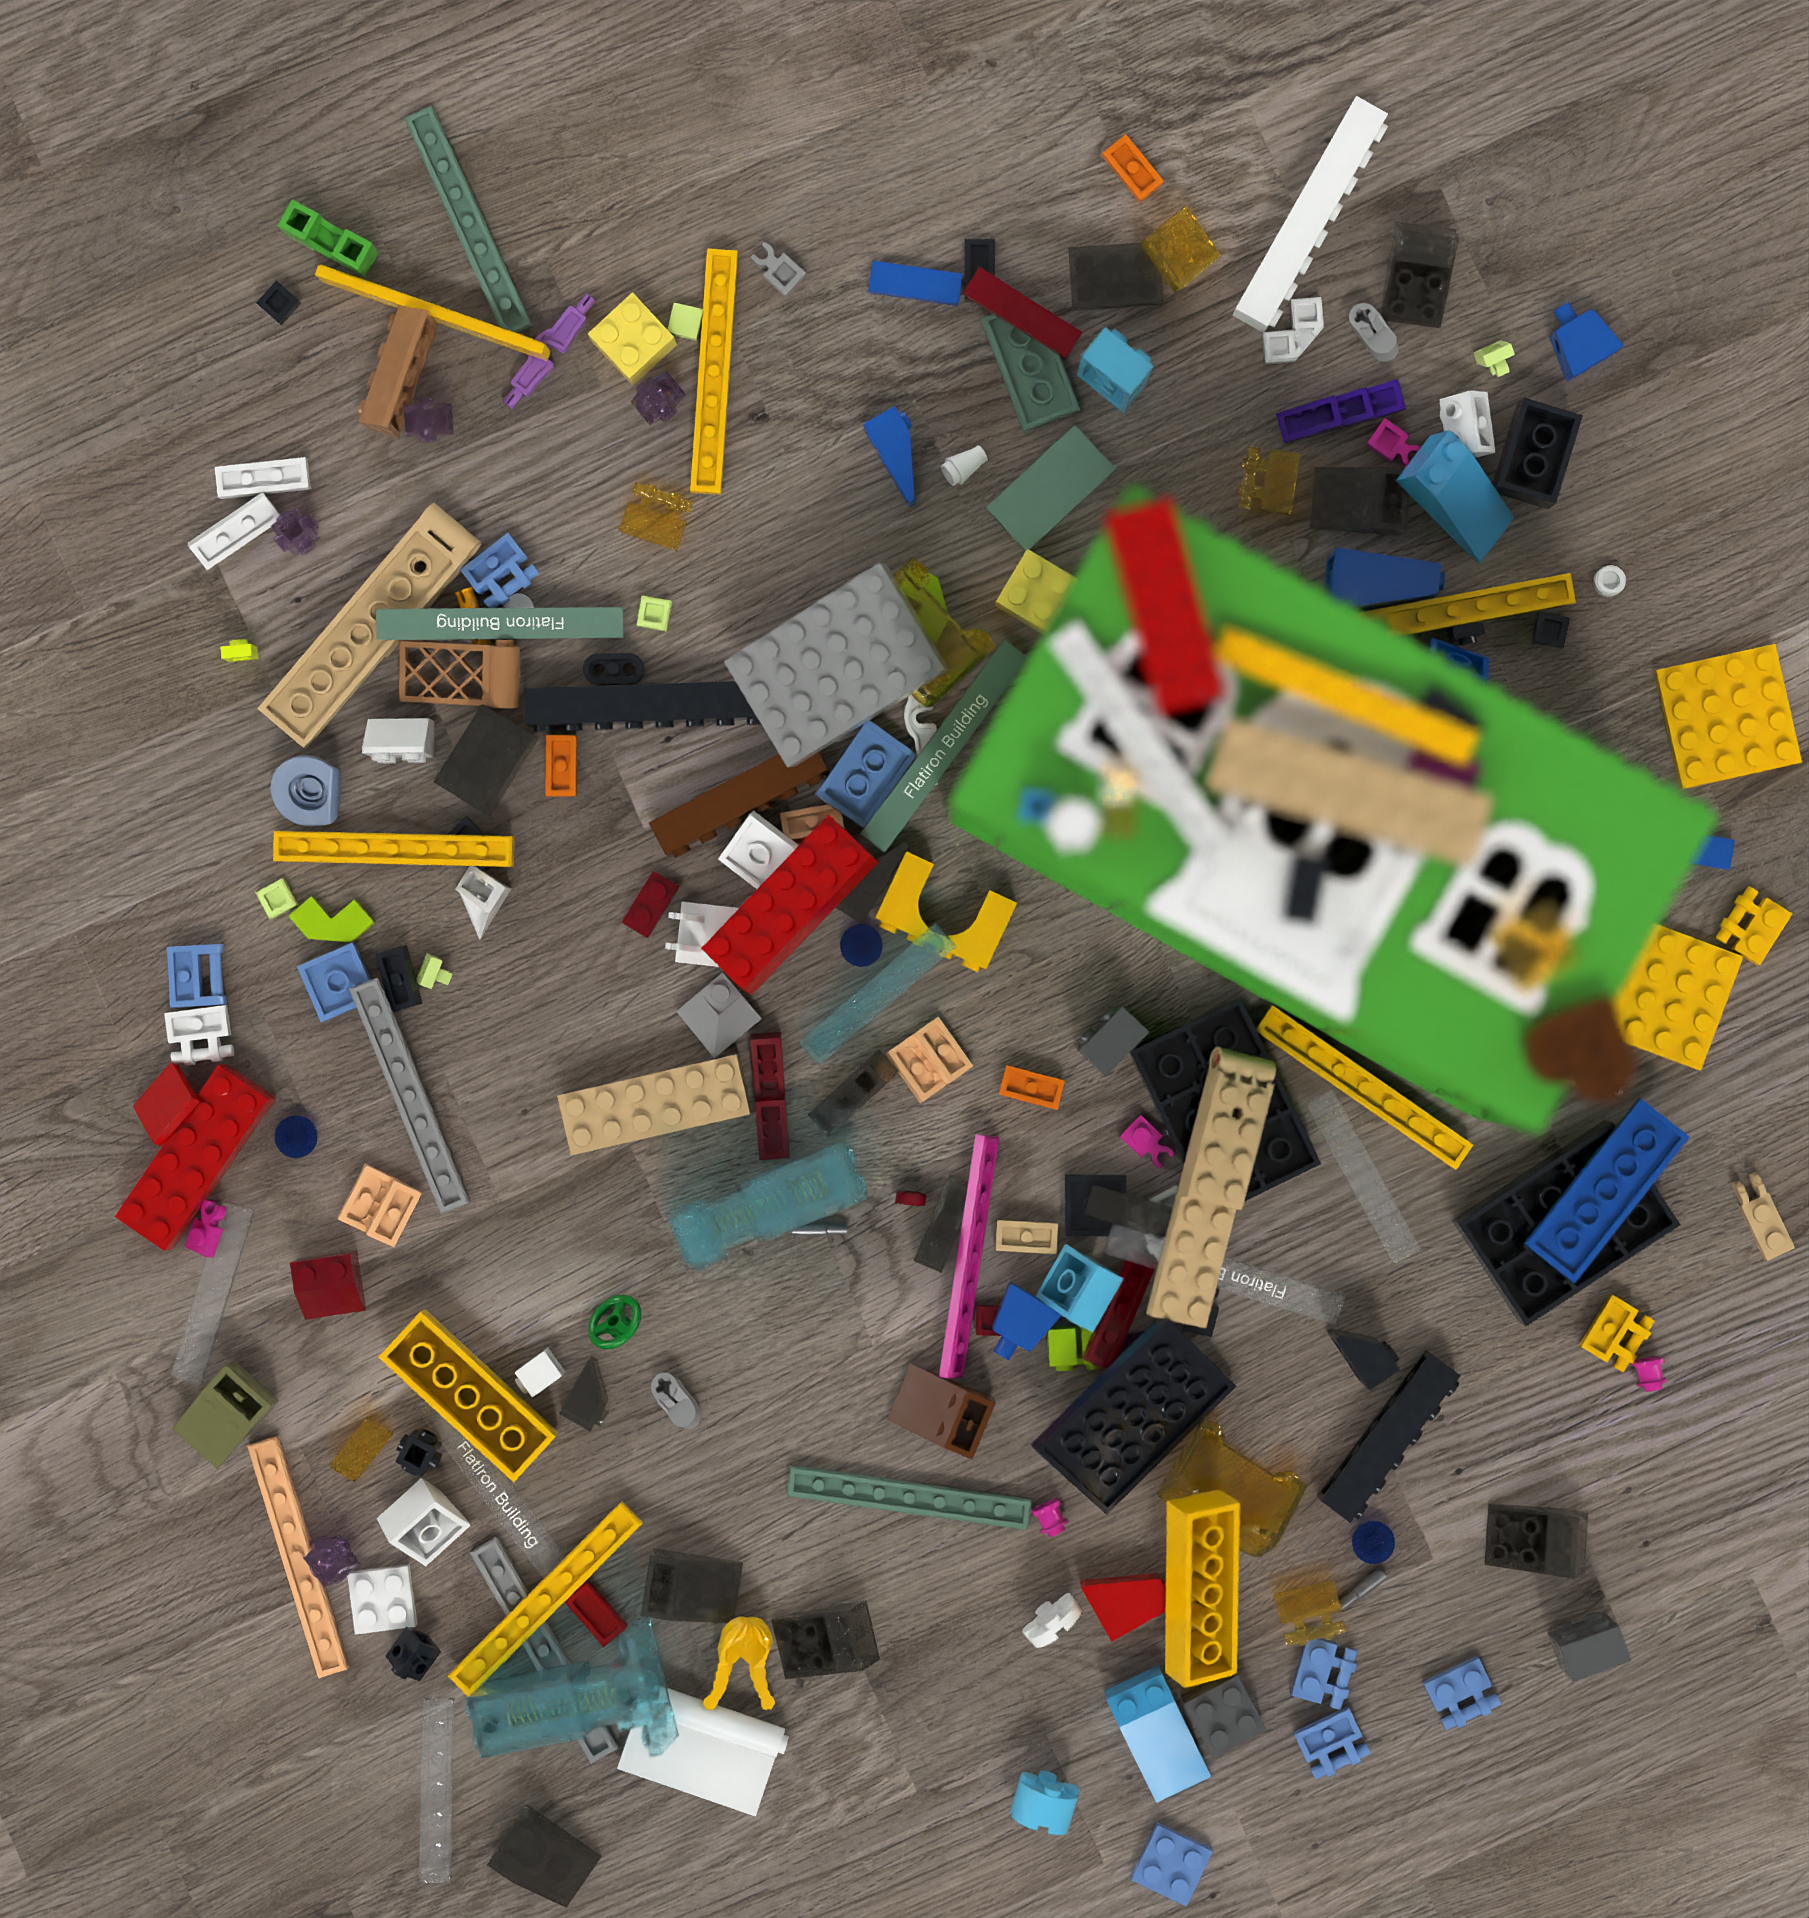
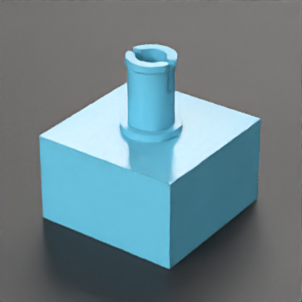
M1065 1244L1035 1297L1067 1320L1093 1332L1122 1283L1123 1278L1092 1257Z

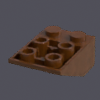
M910 1363L887 1420L947 1450L973 1460L996 1401L995 1397L951 1379L939 1377V1374Z

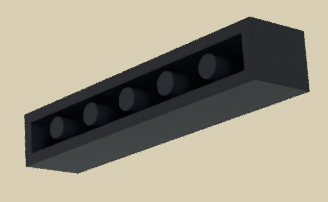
M1425 1350L1317 1495L1320 1501L1349 1523L1354 1518L1359 1519L1368 1507L1366 1502L1372 1494L1377 1495L1386 1483L1384 1478L1391 1469L1396 1470L1405 1457L1403 1452L1409 1444L1413 1446L1420 1439L1423 1433L1421 1428L1427 1420L1432 1421L1441 1410L1439 1404L1444 1397H1450L1459 1386L1457 1380L1461 1375Z

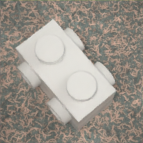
M1467 391L1439 399L1441 407L1440 419L1443 423L1444 431L1450 430L1471 451L1475 458L1496 453L1487 392Z
M1069 798L1056 806L1053 812L1054 815L1045 822L1046 830L1064 856L1075 848L1080 853L1096 843L1095 836L1098 835V825L1101 818L1091 803L1085 805L1082 799L1073 802Z

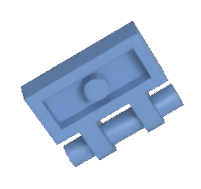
M509 533L460 569L480 596L487 590H491L493 594L484 600L489 608H496L499 604H506L510 601L508 597L521 587L524 589L532 584L530 580L539 574L533 564L523 571L519 566L528 558ZM512 572L515 577L500 587L498 582Z
M1307 1634L1290 1691L1291 1696L1321 1704L1325 1692L1332 1695L1329 1706L1341 1710L1343 1701L1348 1698L1350 1691L1347 1687L1351 1673H1355L1357 1662H1355L1358 1650L1346 1647L1344 1656L1340 1657L1335 1655L1338 1646L1336 1642ZM1332 1666L1340 1668L1336 1684L1328 1682Z
M1478 1656L1422 1681L1435 1710L1439 1712L1448 1707L1451 1715L1440 1719L1446 1731L1455 1726L1461 1728L1467 1725L1466 1721L1481 1714L1484 1717L1492 1713L1491 1709L1501 1705L1496 1693L1487 1698L1483 1696L1482 1691L1491 1687L1492 1684ZM1473 1696L1476 1703L1460 1710L1457 1703Z
M1348 1706L1293 1732L1307 1763L1317 1758L1321 1762V1764L1310 1768L1315 1780L1325 1775L1327 1777L1336 1774V1770L1350 1763L1354 1766L1361 1762V1758L1371 1754L1366 1743L1357 1747L1353 1746L1352 1742L1363 1736ZM1344 1746L1346 1752L1329 1759L1327 1753Z

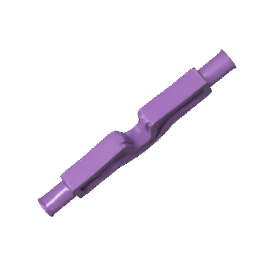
M585 294L575 308L569 306L553 328L543 331L535 340L545 343L547 347H553L560 353L567 352L577 334L587 323L585 314L596 301L588 294ZM528 355V360L511 380L513 389L502 402L513 409L523 395L529 397L538 384L553 370V362L549 358L548 361Z

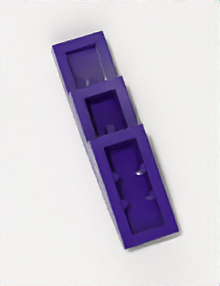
M1398 379L1339 396L1332 395L1276 413L1283 442L1288 443L1407 410L1400 382Z

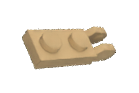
M1757 1172L1749 1174V1180L1756 1192V1197L1749 1200L1746 1189L1739 1180L1732 1182L1731 1185L1740 1203L1738 1206L1764 1260L1769 1261L1795 1247L1770 1194L1766 1192V1188Z

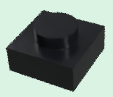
M275 281L256 302L281 326L301 304L278 281Z
M1539 612L1537 614L1532 643L1559 649L1564 648L1570 618Z
M1483 621L1450 628L1447 630L1449 643L1458 641L1459 646L1477 643L1476 637L1485 634Z

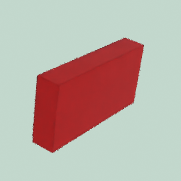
M589 1580L583 1583L565 1601V1604L603 1647L609 1644L628 1626Z

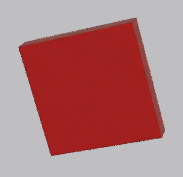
M171 1062L137 1100L133 1108L151 1141L161 1146L200 1101L180 1066Z

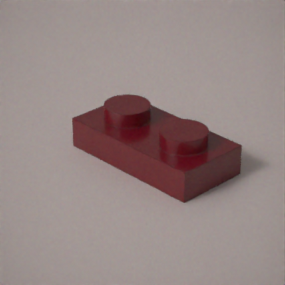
M652 871L621 923L649 939L680 887Z

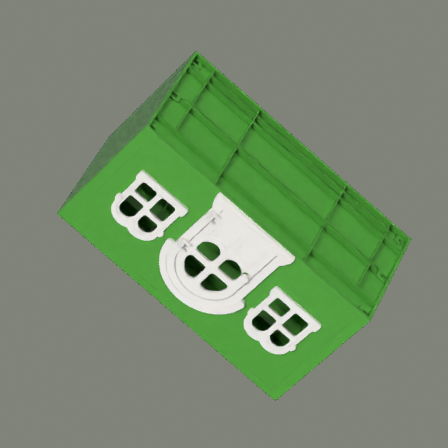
M1128 485L1113 512L1157 500L1153 499L1154 494L1145 487L1136 485L1133 488ZM1173 504L1214 653L1225 628L1229 627L1413 706L1417 704L1429 687L1434 684L1486 726L1478 736L1469 756V759L1483 765L1472 791L1491 796L1493 800L1476 860L1472 865L1463 868L1365 838L1376 847V855L1373 862L1362 877L1352 881L1335 880L1325 874L1316 926L1284 921L1282 918L1294 853L1320 857L1321 850L1334 828L1316 823L1302 847L1292 851L1282 850L1273 845L1264 831L1263 816L1267 807L1205 789L1223 727L1228 718L1239 719L1317 744L1330 740H1339L1350 746L1353 755L1409 772L1413 771L1405 767L1415 746L1218 662L1226 695L1222 700L1217 701L1216 706L1197 737H1191L1166 723L1162 716L1156 717L1150 694L1122 677V671L1130 657L1137 650L1103 529L949 802L947 821L1473 1118L1540 1135L1569 1083L1555 1084L1541 1081L1531 1073L1524 1061V1033L1531 1029L1535 1023L1547 1016L1599 996L1611 994L1615 1002L1719 817L1711 812L1712 806L1697 798H1694L1693 801L1681 795L1683 790L1669 782L1661 784L1652 779L1653 773L1638 765H1635L1634 768L1622 762L1624 757L1610 749H1605V751L1593 746L1595 741L1580 732H1576L1573 735L1563 729L1565 724L1552 716H1547L1546 719L1534 713L1536 708L1521 699L1515 702L1505 696L1506 691L1493 683H1488L1486 686L1475 680L1477 675L1471 670L1459 666L1458 669L1446 663L1447 658L1439 652L1429 650L1427 653L1418 648V642L1412 637L1400 633L1399 636L1387 630L1389 626L1382 620L1371 617L1369 620L1358 614L1359 608L1345 600H1342L1340 603L1328 597L1330 592L1317 584H1312L1311 587L1299 581L1301 576L1286 567L1279 570L1270 564L1271 559L1258 551H1253L1252 554L1240 548L1242 543L1227 534H1224L1222 538L1211 531L1213 527L1199 518H1195L1194 521L1182 515L1183 510ZM1076 623H1079L1131 699L1146 708L1147 714L1145 718L1155 733L1186 750L1187 757L1181 766V770L1235 845L1208 865H1205L1128 754L1125 752L1121 757L1114 756L1087 739V733L1099 713L1050 645V641ZM1026 789L1040 793L1051 792L1055 799L1050 807V814L1052 816L1054 815V808L1069 798L1073 802L1082 799L1085 805L1091 803L1101 818L1098 825V835L1095 836L1096 843L1080 853L1075 848L1063 856L1046 830L1045 825H1042L1039 821L1030 820L1025 823L1020 820L1019 812L1023 808L1022 792ZM1034 804L1033 808L1039 810L1040 805ZM1497 846L1514 848L1523 859L1524 871L1522 877L1511 894H1505L1485 883L1476 874L1486 854ZM1548 873L1562 875L1569 881L1573 893L1572 900L1552 936L1543 935L1520 922L1517 918V913L1533 884L1539 877ZM1469 890L1493 902L1501 909L1499 918L1476 956H1470L1445 942L1441 935L1463 894ZM1507 933H1513L1541 950L1538 961L1523 984L1493 969L1490 965L1493 955Z

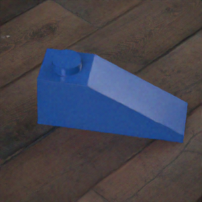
M893 406L864 423L863 429L908 507L911 508L915 505L909 431L912 424L904 411L899 413L896 407Z

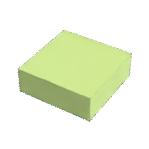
M674 303L667 330L673 336L697 341L702 323L703 309Z
M642 595L637 627L667 632L672 601Z
M284 878L255 892L269 919H274L298 906Z

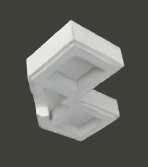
M1321 297L1291 299L1292 330L1263 332L1265 365L1295 362L1324 328Z

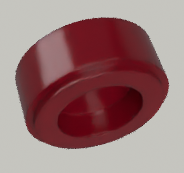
M898 1190L896 1191L895 1203L925 1206L926 1195L921 1192Z

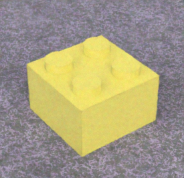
M633 292L588 333L592 343L632 386L677 346L674 336Z
M1027 549L997 598L995 606L1044 635L1076 577Z

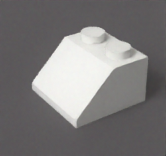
M423 1478L419 1479L377 1518L389 1543L424 1566H427L471 1526L469 1521L438 1488Z

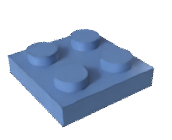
M355 942L297 966L320 1022L328 1021L357 1008L349 988L371 980Z
M1156 1822L1131 1875V1880L1187 1907L1213 1850L1211 1847Z

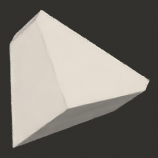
M469 866L455 890L460 893L479 940L511 891V888L478 867Z

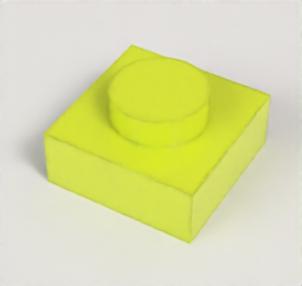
M246 639L229 641L230 646L220 647L221 659L228 662L259 659L258 647L248 644Z

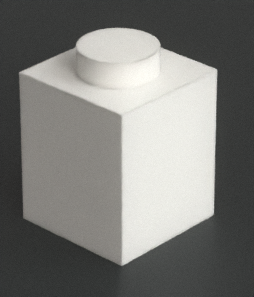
M546 1348L515 1372L517 1376L515 1381L524 1394L529 1392L534 1397L563 1376L566 1371L550 1349Z

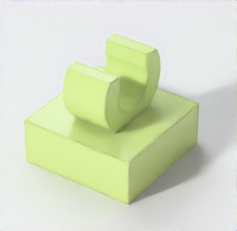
M1500 340L1474 352L1477 364L1489 367L1492 375L1496 374L1497 377H1500L1510 372L1505 359L1515 355L1511 343Z
M426 953L416 981L419 985L432 989L435 981L448 985L452 973L440 968L442 964L440 958Z

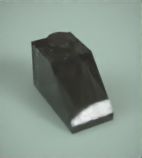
M591 1357L588 1360L558 1413L590 1432L595 1424L601 1427L609 1413V1410L605 1409L609 1400L596 1358Z

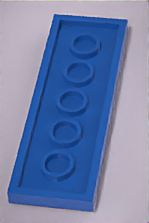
M1638 1098L1524 1244L1575 1283L1690 1136L1643 1099Z

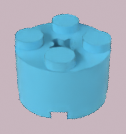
M1041 1770L1039 1775L1022 1772L1011 1806V1817L1019 1824L1036 1831L1041 1826L1048 1827L1047 1834H1067L1080 1788L1074 1784L1057 1781V1775L1048 1771Z

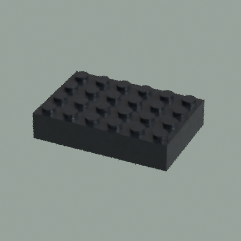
M1235 998L1134 1047L1129 1052L1183 1166L1209 1070L1210 1057L1214 1049L1219 1047L1271 1061L1241 998ZM1277 1071L1271 1083L1274 1084L1244 1202L1321 1165ZM1235 1109L1232 1111V1116H1233V1115L1235 1114V1112H1236Z
M1603 1120L1452 1220L1518 1322L1524 1326L1533 1323L1681 1225L1653 1184L1575 1283L1524 1244L1616 1127L1611 1121Z

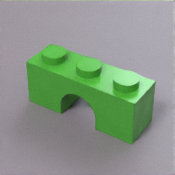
M293 199L278 224L280 230L289 238L364 279L379 254L377 248L370 241L348 229L343 231L323 219L317 212Z

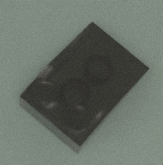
M526 1804L493 1852L487 1866L510 1882L567 1908L600 1860L601 1855Z

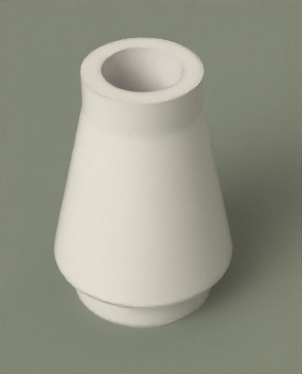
M977 445L973 449L946 458L945 463L941 465V470L952 486L958 483L962 485L983 463L988 461L984 450Z

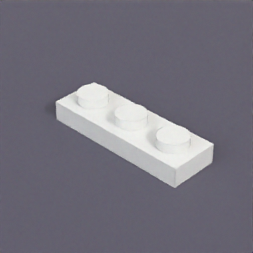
M306 457L215 467L217 495L220 499L254 496L262 492L264 494L311 489L308 459Z
M262 492L188 542V546L208 570L281 521L282 517L268 497Z

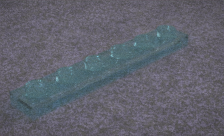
M935 923L801 1039L799 1044L818 1065L822 1064L949 954L956 945Z

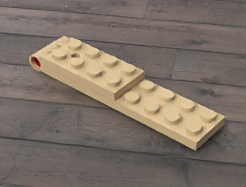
M432 503L257 709L299 745L307 749L384 657L388 658L400 643V640H377L376 609H429L461 572L460 569L468 564L469 559L480 548L481 542L436 503ZM420 563H426V569L423 572L417 571Z
M1219 1047L1215 1048L1211 1054L1203 1094L1146 1314L1161 1319L1166 1316L1170 1321L1203 1328L1207 1326L1236 1209L1242 1210L1267 1115L1274 1084L1271 1083L1276 1074V1064L1274 1061ZM1235 1109L1236 1112H1235V1114L1232 1116V1111Z

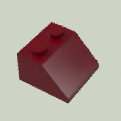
M357 1250L302 1258L290 1262L294 1294L305 1320L366 1310Z

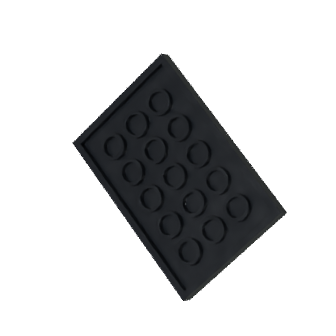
M1166 1316L1163 1319L1158 1318L1031 1446L1107 1515L1237 1386Z

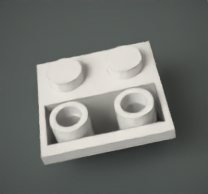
M429 718L368 719L362 753L370 756L371 761H377V763H396V758H402V760L408 761V763H426V757H435L434 721Z

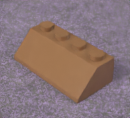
M399 306L396 314L393 313L390 316L387 330L390 331L386 343L382 342L377 355V359L380 361L377 370L372 371L369 376L367 388L370 390L367 399H363L358 408L357 416L360 417L359 422L365 428L399 439L438 324L428 311Z

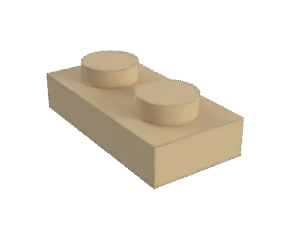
M997 1219L995 1251L1056 1254L1058 1223Z

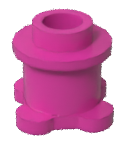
M1651 1356L1636 1359L1633 1364L1631 1363V1366L1637 1369L1639 1379L1636 1382L1637 1387H1643L1645 1392L1657 1391L1663 1388L1662 1384L1667 1382V1378L1663 1377L1661 1364L1665 1363L1664 1357Z
M1054 1498L1031 1509L1033 1516H1037L1042 1527L1040 1533H1048L1049 1537L1065 1531L1064 1525L1069 1522L1068 1518L1063 1517L1059 1508L1061 1505L1059 1498Z

